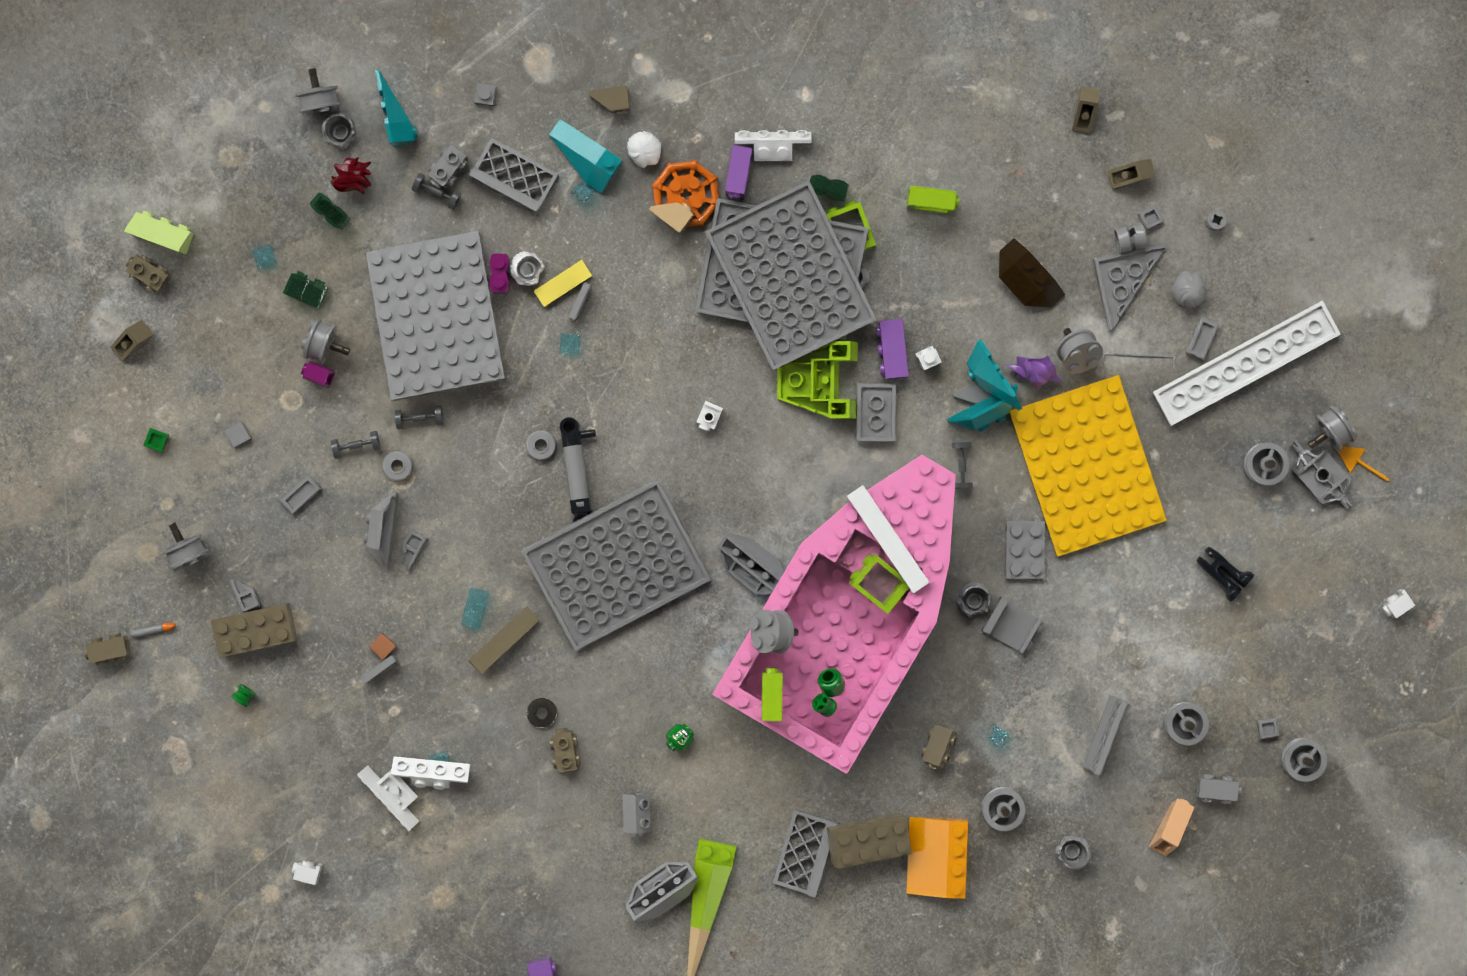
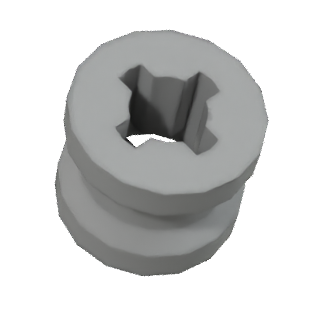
M1219 210L1209 213L1205 220L1206 226L1214 231L1223 228L1227 222L1226 215Z

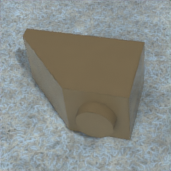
M626 85L588 91L591 99L610 113H615L616 116L626 115L627 111H631Z
M1081 86L1072 130L1091 134L1099 105L1100 89Z
M1151 159L1136 161L1108 170L1112 189L1156 177Z
M140 320L126 328L112 344L111 349L123 362L143 347L154 334L143 320Z

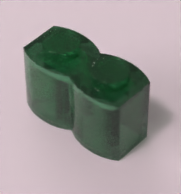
M812 175L810 183L817 196H827L834 201L845 200L849 186L846 182L838 179L829 180L822 175Z
M318 193L310 202L314 211L324 216L330 225L339 230H343L351 220L343 209L336 206L332 199L322 193Z
M297 271L296 274L292 272L283 294L320 309L329 289L325 287L326 283L316 278L313 282L307 279V274Z

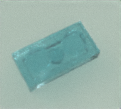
M470 587L461 621L462 625L480 629L489 591Z

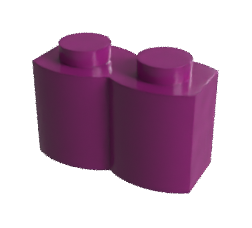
M493 253L490 258L492 274L489 285L494 294H508L510 290L508 273L511 262L507 254Z
M310 361L308 364H304L301 374L303 379L324 388H329L335 371Z

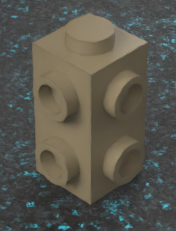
M143 254L141 257L138 255L131 257L126 264V272L130 274L129 278L137 283L141 280L146 284L145 288L153 293L156 291L162 292L172 277L167 274L169 270L161 265L154 266L151 264L153 260Z
M121 633L110 635L109 640L103 641L102 637L91 639V643L86 644V649H84L85 657L89 660V663L95 662L96 666L107 664L108 659L114 658L115 662L126 660V656L131 655L128 637H122Z
M936 724L934 728L930 729L928 734L929 742L927 746H924L921 753L922 761L927 762V767L937 770L938 767L944 769V766L948 765L951 758L950 750L957 742V732Z
M567 728L556 729V733H553L552 738L549 739L551 750H555V757L552 758L554 769L557 768L558 773L577 770L578 765H581L580 754H576L575 746H578L577 735H573V731H568Z

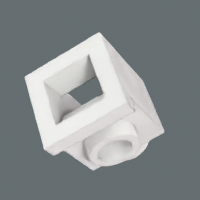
M933 346L915 354L923 371L942 363Z
M705 401L697 419V423L700 424L699 428L710 431V428L714 430L723 408ZM708 413L712 414L713 416L712 420L710 421L705 419V416Z
M1404 589L1397 591L1399 595L1393 594L1386 599L1387 603L1384 604L1382 609L1388 617L1398 618L1415 606Z
M303 860V863L294 862L291 872L294 874L293 879L316 885L319 881L323 864L319 863L317 866H314L313 862Z

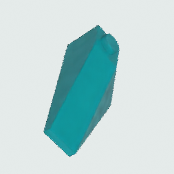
M379 69L375 70L379 94L383 98L381 106L384 115H387V118H384L389 143L393 147L416 143L415 137H418L416 125H412Z
M559 119L550 132V137L584 182L602 194L622 165V159Z
M981 339L978 340L967 361L970 370L967 373L971 381H976L980 388L1017 410H1021L1022 407L1017 395L1007 379L1004 378L997 363L995 364L988 348Z

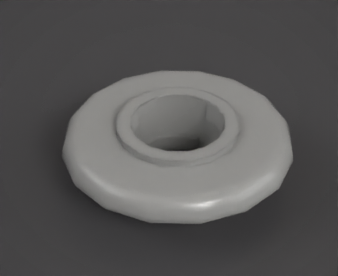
M537 430L528 437L526 449L532 458L546 460L554 454L556 441L550 432ZM541 439L547 443V447L543 451H539L535 445Z
M393 451L387 454L382 464L384 474L394 481L406 479L411 474L413 468L412 460L402 451ZM396 460L401 461L403 464V468L399 472L394 471L392 468V464Z

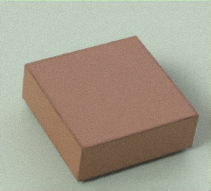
M382 633L369 648L384 660L397 645Z

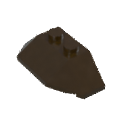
M1015 238L999 251V278L1024 306L1051 308L1065 295L1049 272Z

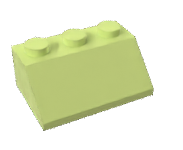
M144 210L142 214L136 212L125 228L124 232L185 255L188 252L194 233L189 231L190 227L182 224L176 227L171 225V220L163 217L157 220L153 218L154 214Z

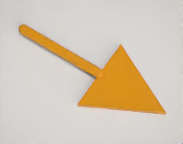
M1342 446V450L1337 451L1350 473L1355 465L1359 463L1383 480L1389 481V478L1360 460L1366 449Z

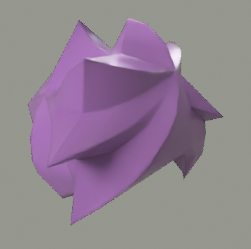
M1048 355L1040 359L1017 356V364L1004 365L1017 372L1016 379L1029 380L1036 390L1042 386L1044 387L1048 381L1062 382L1056 375L1055 366Z

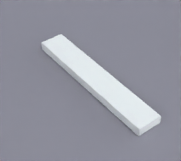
M862 485L847 495L910 590L915 593L929 583L928 579L865 487Z

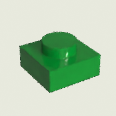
M149 428L143 446L163 452L169 434Z

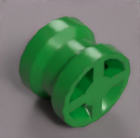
M239 684L237 692L233 693L231 697L239 704L247 707L249 700L254 698L256 693L247 686Z
M821 693L813 699L812 707L822 716L830 717L835 713L837 703L834 699Z

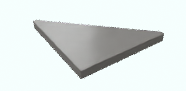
M1166 243L1093 259L1108 331L1114 329L1116 323L1166 248Z

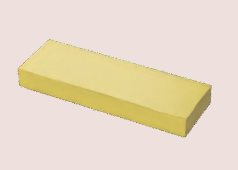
M580 260L534 290L542 305L546 307L591 278L592 274L584 262Z

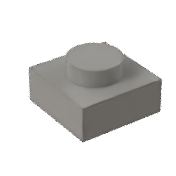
M477 83L474 103L494 106L497 87Z

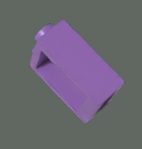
M733 145L725 194L729 196V199L740 200V197H745L752 148Z

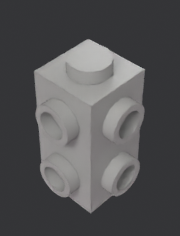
M452 145L446 146L440 153V160L437 163L434 162L428 169L430 172L428 176L432 178L430 182L437 188H440V186L444 188L452 186L456 180L455 175L459 170L463 171L468 164L466 161L468 157Z
M1203 774V777H1198L1196 796L1201 798V801L1213 802V799H1218L1220 803L1232 804V801H1238V797H1241L1242 786L1232 776H1223L1222 779L1215 778V775Z
M649 793L623 794L624 833H632V837H641L643 833L651 832Z

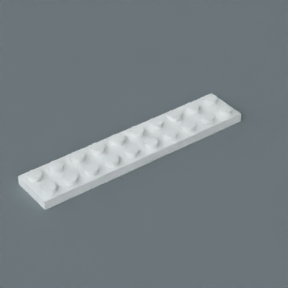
M1320 301L1152 393L1168 423L1172 426L1341 334L1324 302Z

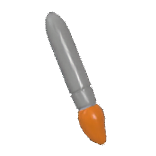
M163 623L162 625L132 631L130 636L141 637L162 631H170L176 624Z

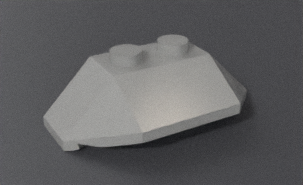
M392 492L371 509V513L368 512L366 524H369V530L365 532L364 543H367V549L383 569H390L399 494L396 492Z
M727 532L717 547L721 553L726 570L756 595L771 594L784 573L781 562L751 538Z
M666 861L635 883L625 907L634 922L658 918L687 898L699 878L688 862Z

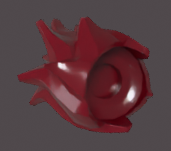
M359 157L345 158L343 164L335 163L334 168L339 176H331V184L340 192L357 190L365 194L361 185L366 189L372 185L365 177V175L371 174L370 170L366 169L371 162L362 163L358 162Z

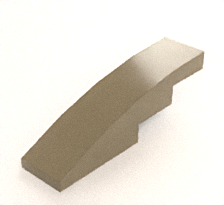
M526 606L468 662L482 675L539 621L538 617Z

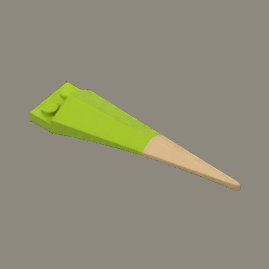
M699 838L694 872L699 879L693 888L687 976H695L733 867L737 845Z

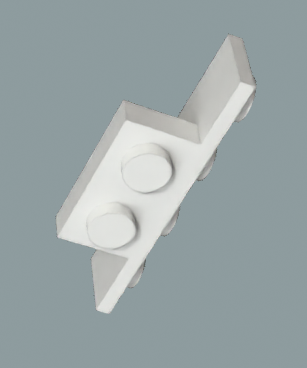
M743 130L735 132V144H754V161H792V143H812L811 132L806 130H798L796 132H788L786 130H779L777 132L766 130L749 132Z
M394 756L391 776L410 777L411 785L418 788L430 786L443 790L450 788V782L468 783L470 764Z
M368 765L357 774L361 781L369 787L374 795L381 800L408 831L419 822L407 808L418 796L400 776H391L390 770L380 779Z

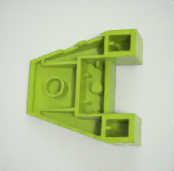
M832 341L777 368V399L829 418L857 419V400L839 399V362H858V342Z

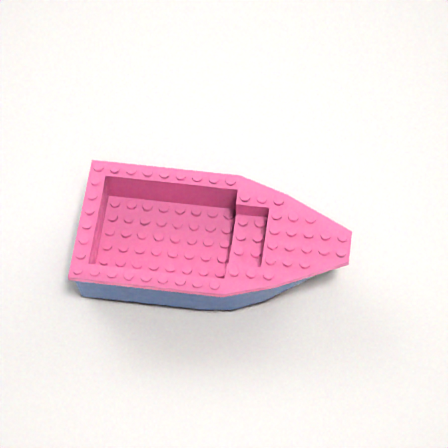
M920 455L867 490L928 579L929 583L915 593L909 588L887 614L849 584L851 581L850 576L855 570H860L865 557L872 555V553L876 554L898 572L849 501L800 544L762 609L771 611L783 610L789 614L794 628H797L799 631L798 636H794L790 648L781 654L773 652L761 653L753 647L750 629L712 695L847 774L937 623L950 563L956 474L924 455ZM876 562L859 585L882 603L900 580ZM766 668H778L779 672L783 673L782 721H762L761 719L762 671L766 672ZM834 668L841 673L845 681V688L840 695L829 697L836 701L837 709L830 717H824L813 709L812 702L818 694L822 693L817 680L819 674L825 669Z

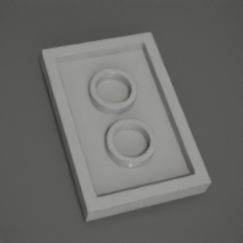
M857 383V441L895 442L896 384Z
M1006 521V579H1045V521Z

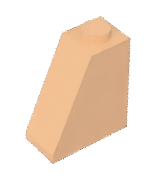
M1177 798L1172 802L1149 848L1164 856L1175 850L1179 846L1194 806L1184 799Z

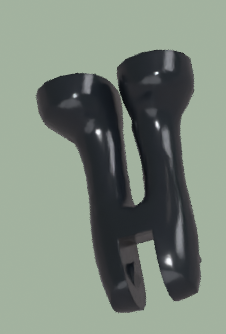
M1207 547L1204 551L1215 561L1210 565L1200 556L1196 561L1207 574L1225 589L1226 598L1231 602L1242 589L1219 571V568L1228 573L1242 588L1252 580L1254 574L1250 571H1239L1219 552L1211 547Z

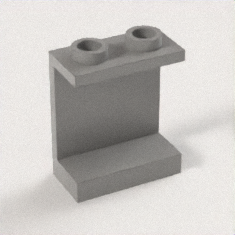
M1000 597L981 630L1023 654L1024 651H1029L1033 644V641H1031L1033 635H1037L1043 625L1040 624L1041 619Z

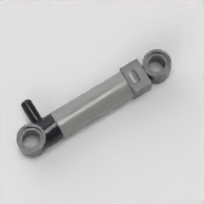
M567 417L561 421L560 431L572 514L576 513L573 519L574 523L580 517L589 515L588 511H592L581 439L596 437L595 429L580 431L579 422L572 417ZM569 421L575 425V429L572 432L565 430V424Z

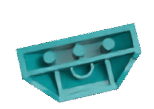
M1014 384L1011 387L1016 394L1018 386ZM993 395L947 418L948 423L973 431L978 429L981 432L990 427L989 423L993 421L999 423L1007 419L1006 415L1010 413L1012 406Z

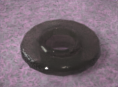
M537 698L528 706L527 718L535 727L547 728L556 720L557 708L549 699ZM539 708H545L548 712L544 719H540L536 715Z

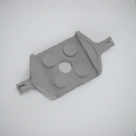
M1295 440L1290 446L1298 453V457L1292 472L1301 479L1319 500L1320 504L1337 500L1346 510L1350 508L1353 504L1345 497V492L1351 482L1348 474L1323 446L1303 449L1298 441ZM1321 469L1326 470L1328 473L1325 480L1318 478V472Z

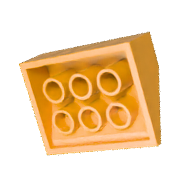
M909 817L911 854H908L906 894L965 899L968 820Z

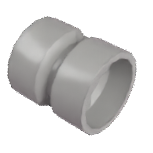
M1142 224L1132 225L1130 229L1123 227L1114 230L1119 253L1129 252L1132 248L1135 250L1147 248L1146 235Z

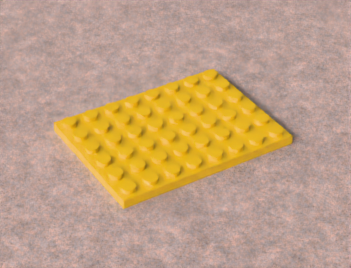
M1119 375L1022 406L1021 410H1010L1009 414L1057 557L1167 521Z

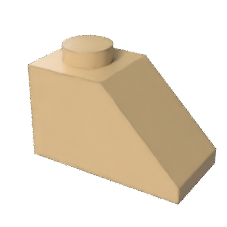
M670 203L649 208L651 213L679 234L694 216L691 213L693 209L685 203L682 205Z

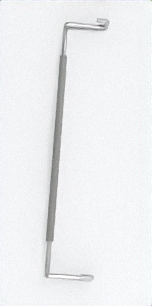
M1105 353V355H1104V366H1105L1106 354H1107V355H1120V356H1141V357H1173V358H1174V359H1173V369H1175V366H1174L1175 357H1174V356L1138 355V354H1117V353H1114V354Z

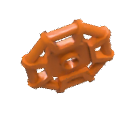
M695 159L679 163L669 162L656 181L651 184L655 206L662 205L661 191H666L668 203L665 204L679 203L682 205L685 203L693 209L691 213H694L696 218L691 219L686 227L705 226L706 221L715 211L717 198H719L717 175L712 174ZM690 169V175H677V170ZM695 171L707 180L702 183L698 178L694 177ZM672 174L674 179L670 182L669 186L662 185L669 175ZM710 185L712 199L706 198L705 187ZM685 189L692 193L688 200L681 197V193H684ZM704 203L710 204L704 213L700 215L698 212L700 207Z

